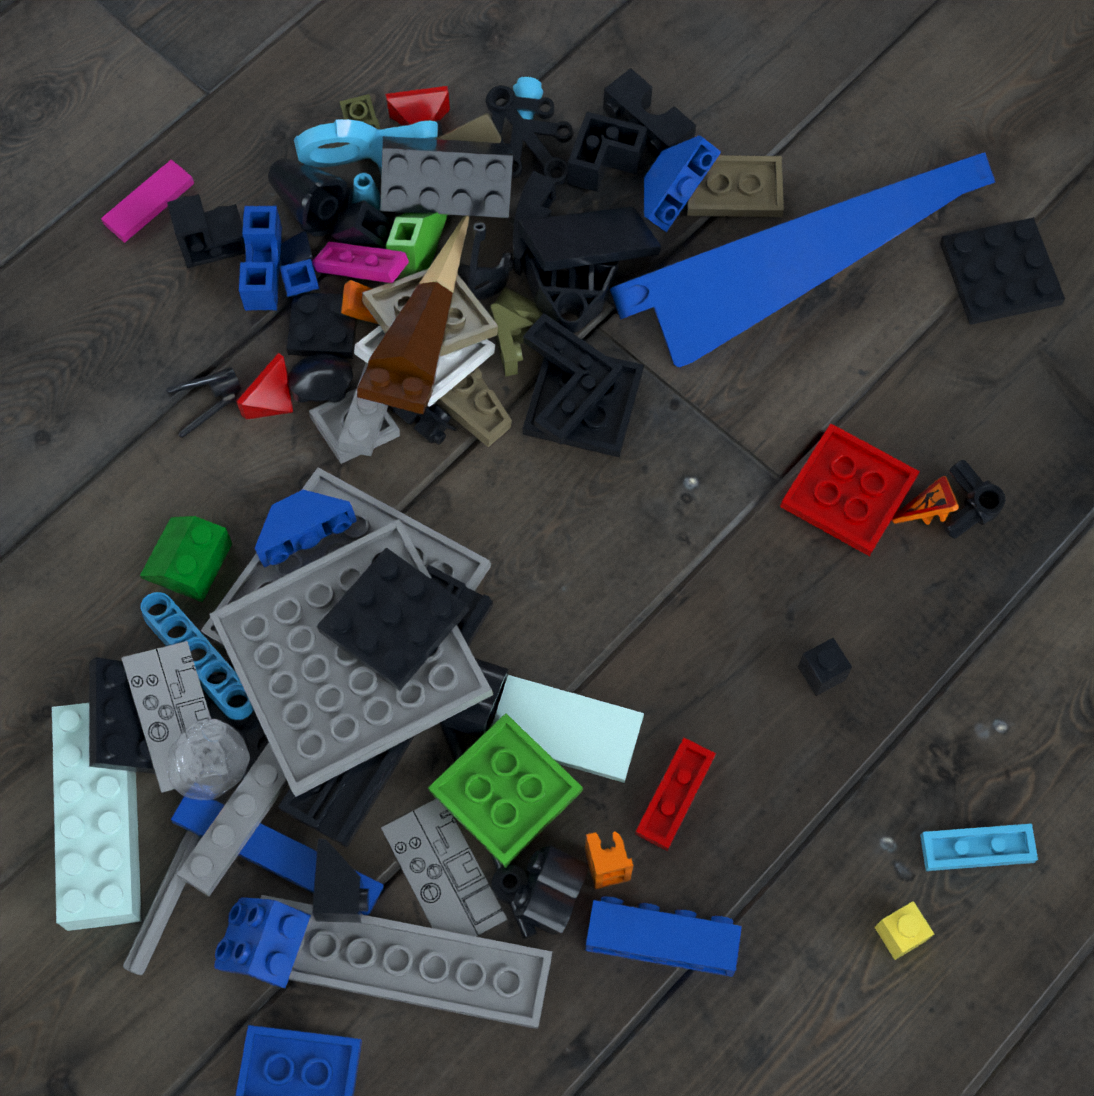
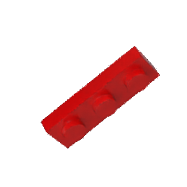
M683 738L635 831V835L668 851L716 753Z

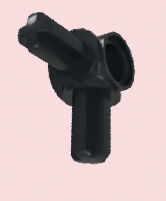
M965 460L958 461L949 470L951 476L967 494L964 501L965 507L943 523L945 532L953 539L958 538L977 523L984 525L988 521L994 520L1001 512L1006 501L1003 490L997 485L992 484L989 480L983 482ZM979 498H991L994 500L996 508H984L981 506Z

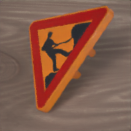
M942 476L898 511L892 519L893 523L922 518L925 524L929 525L935 515H938L940 521L944 522L949 512H954L959 508L948 478Z

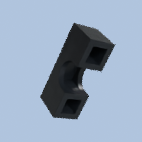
M630 68L604 89L603 108L610 118L647 127L646 146L648 151L656 158H658L663 150L694 138L696 125L675 106L660 115L650 114L645 111L651 106L652 86Z

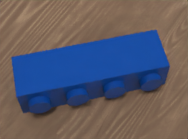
M601 897V901L593 900L585 951L733 977L736 972L742 926L733 925V919L722 916H712L711 921L696 918L697 913L680 909L675 910L674 914L659 912V906L648 903H639L638 908L623 905V900L614 897Z

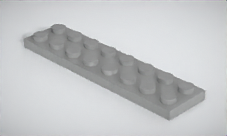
M261 895L260 899L276 900L311 915L288 980L535 1029L539 1028L552 951L362 915L361 923L316 922L312 913L313 905Z

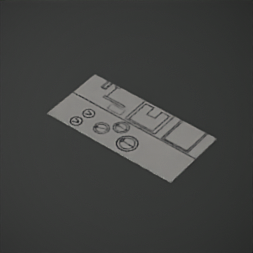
M185 641L121 657L161 793L228 774L188 642Z
M437 799L381 827L432 928L476 937L507 920L454 817Z

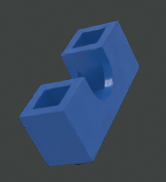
M244 206L242 234L245 242L246 262H240L239 294L245 310H277L282 225L277 206Z

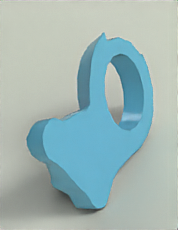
M336 119L335 123L322 124L305 130L295 137L294 143L298 160L305 165L323 168L371 159L378 164L380 175L382 176L383 136L435 139L438 135V124L435 121H420L407 126L378 130L361 121ZM329 143H350L336 148H317Z

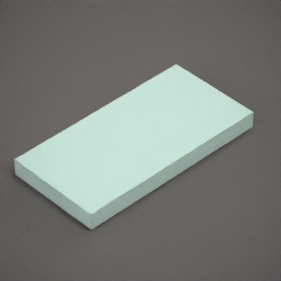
M508 675L492 726L507 713L558 764L625 783L644 713Z

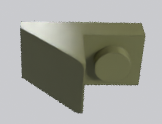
M497 303L490 304L491 317L498 325V333L495 337L505 377L518 374V361H523L520 344L524 343L523 336L534 323Z

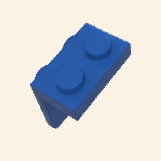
M241 897L230 910L228 917L229 925L224 939L219 942L216 948L215 969L248 975L273 986L285 988L311 915L276 900Z

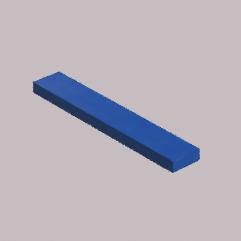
M189 788L172 816L171 821L203 837L225 805ZM260 823L238 856L314 894L317 851ZM357 872L361 877L363 888L369 889L368 911H362V915L369 916L384 885Z

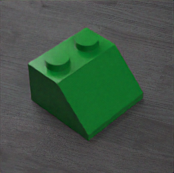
M196 516L171 517L140 577L203 603L233 544L227 529Z

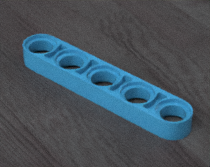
M153 592L143 598L141 602L143 618L165 646L187 641L190 652L194 649H203L207 652L201 660L194 661V665L202 689L227 717L234 720L248 717L253 712V707L237 673L167 594L162 592ZM156 604H163L167 607L166 611L160 615L148 613L149 609ZM176 626H182L187 629L185 634L179 638H172L167 635L169 630ZM214 672H223L227 675L226 679L219 684H211L207 681L208 677ZM235 695H242L247 698V702L239 708H233L228 705L229 699Z

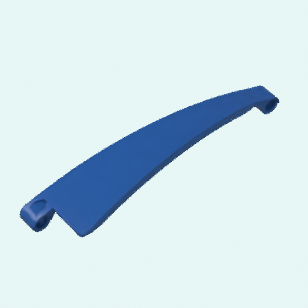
M984 152L771 227L619 284L609 290L620 319L654 307L674 366L682 367L696 361L802 296L961 194L971 192L996 181Z

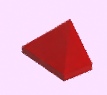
M448 86L386 94L389 118L402 126L420 121H440L450 110Z
M278 353L236 401L241 416L245 419L293 413L291 391L288 386V370L284 356Z

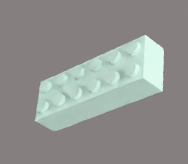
M89 703L52 707L56 923L67 931L142 922L136 772L89 767Z

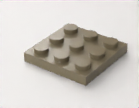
M428 269L362 293L363 304L385 333H387ZM458 274L440 357L494 337L498 333L496 322Z

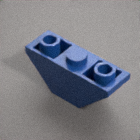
M700 135L663 150L644 177V217L667 232L721 151Z
M301 490L271 505L255 546L256 553L263 567L280 564L289 555L301 549H310L316 546L321 539L333 533L339 534L346 531L353 523L357 522L353 507L349 501L307 490Z

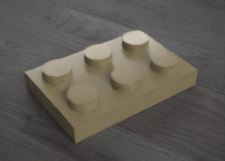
M719 155L688 200L687 216L782 217L784 211L782 156Z

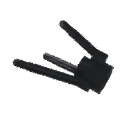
M232 367L209 376L189 380L166 388L167 393H173L209 384L214 397L221 396L223 398L181 430L179 437H185L223 407L237 401L234 394L241 391V386Z

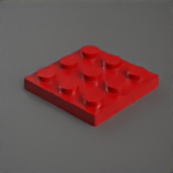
M830 423L783 498L780 507L870 557L920 471Z

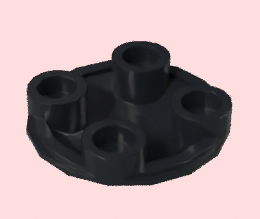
M328 353L315 354L300 360L292 367L288 375V386L297 402L328 400L336 403L345 398V390L350 386L353 379V370L348 361L338 355Z

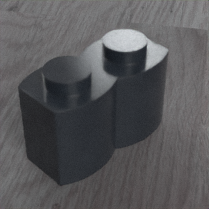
M475 658L492 689L493 695L444 720L443 726L480 738L488 731L495 710L500 702L508 677V669Z
M551 845L541 848L540 851H535L527 866V870L530 872L528 882L518 889L513 904L517 906L514 916L552 935L561 934L570 919L575 899L583 885L589 864Z

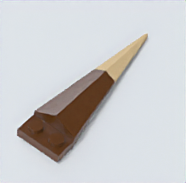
M464 215L369 358L368 366L357 388L358 398L424 414L434 389L469 216Z

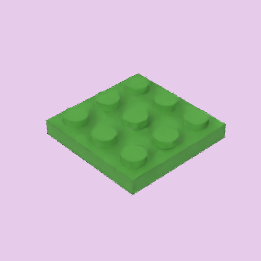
M505 713L428 787V790L506 867L583 791V787Z

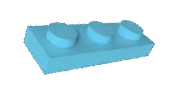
M1032 824L922 832L920 835L926 871L1035 863L1038 860Z

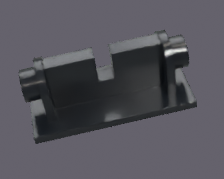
M438 405L434 408L427 406L423 415L392 407V411L410 425L419 416L421 419L414 429L430 443L441 444L447 436L444 433L447 428L454 431L457 430L449 422L452 416Z

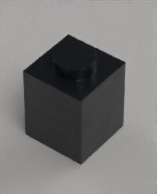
M831 638L803 653L798 668L817 696L844 682L852 666L835 639Z

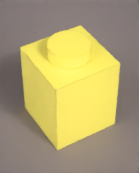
M914 901L885 917L875 926L876 931L894 960L925 943L934 935Z

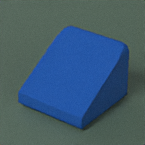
M311 259L279 267L288 297L319 289Z

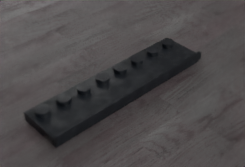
M428 565L426 569L432 580L468 604L469 611L457 626L469 647L491 611L493 601L490 600L489 596L473 591L466 587L465 583ZM415 736L296 797L290 788L278 806L279 809L341 844L343 847L348 848Z

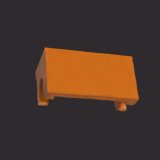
M596 832L586 835L585 853L595 890L631 880L633 870L632 858H627L623 840L617 832H613L612 837L616 847L612 846L611 850L609 848L604 850L601 848V840Z

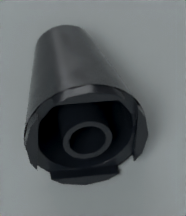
M288 158L279 159L270 167L268 173L269 183L302 229L312 236H324L332 233L333 225L337 221L340 210L352 205L353 192L348 187L347 182L338 176Z

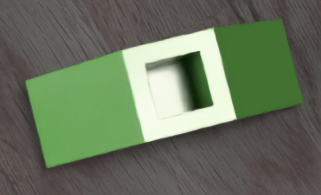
M407 212L395 218L386 247L387 250L405 252L409 263L395 281L430 268L448 216L447 214H438V212Z

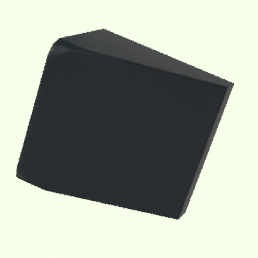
M307 231L300 232L281 244L280 260L282 266L311 259V262L313 261Z

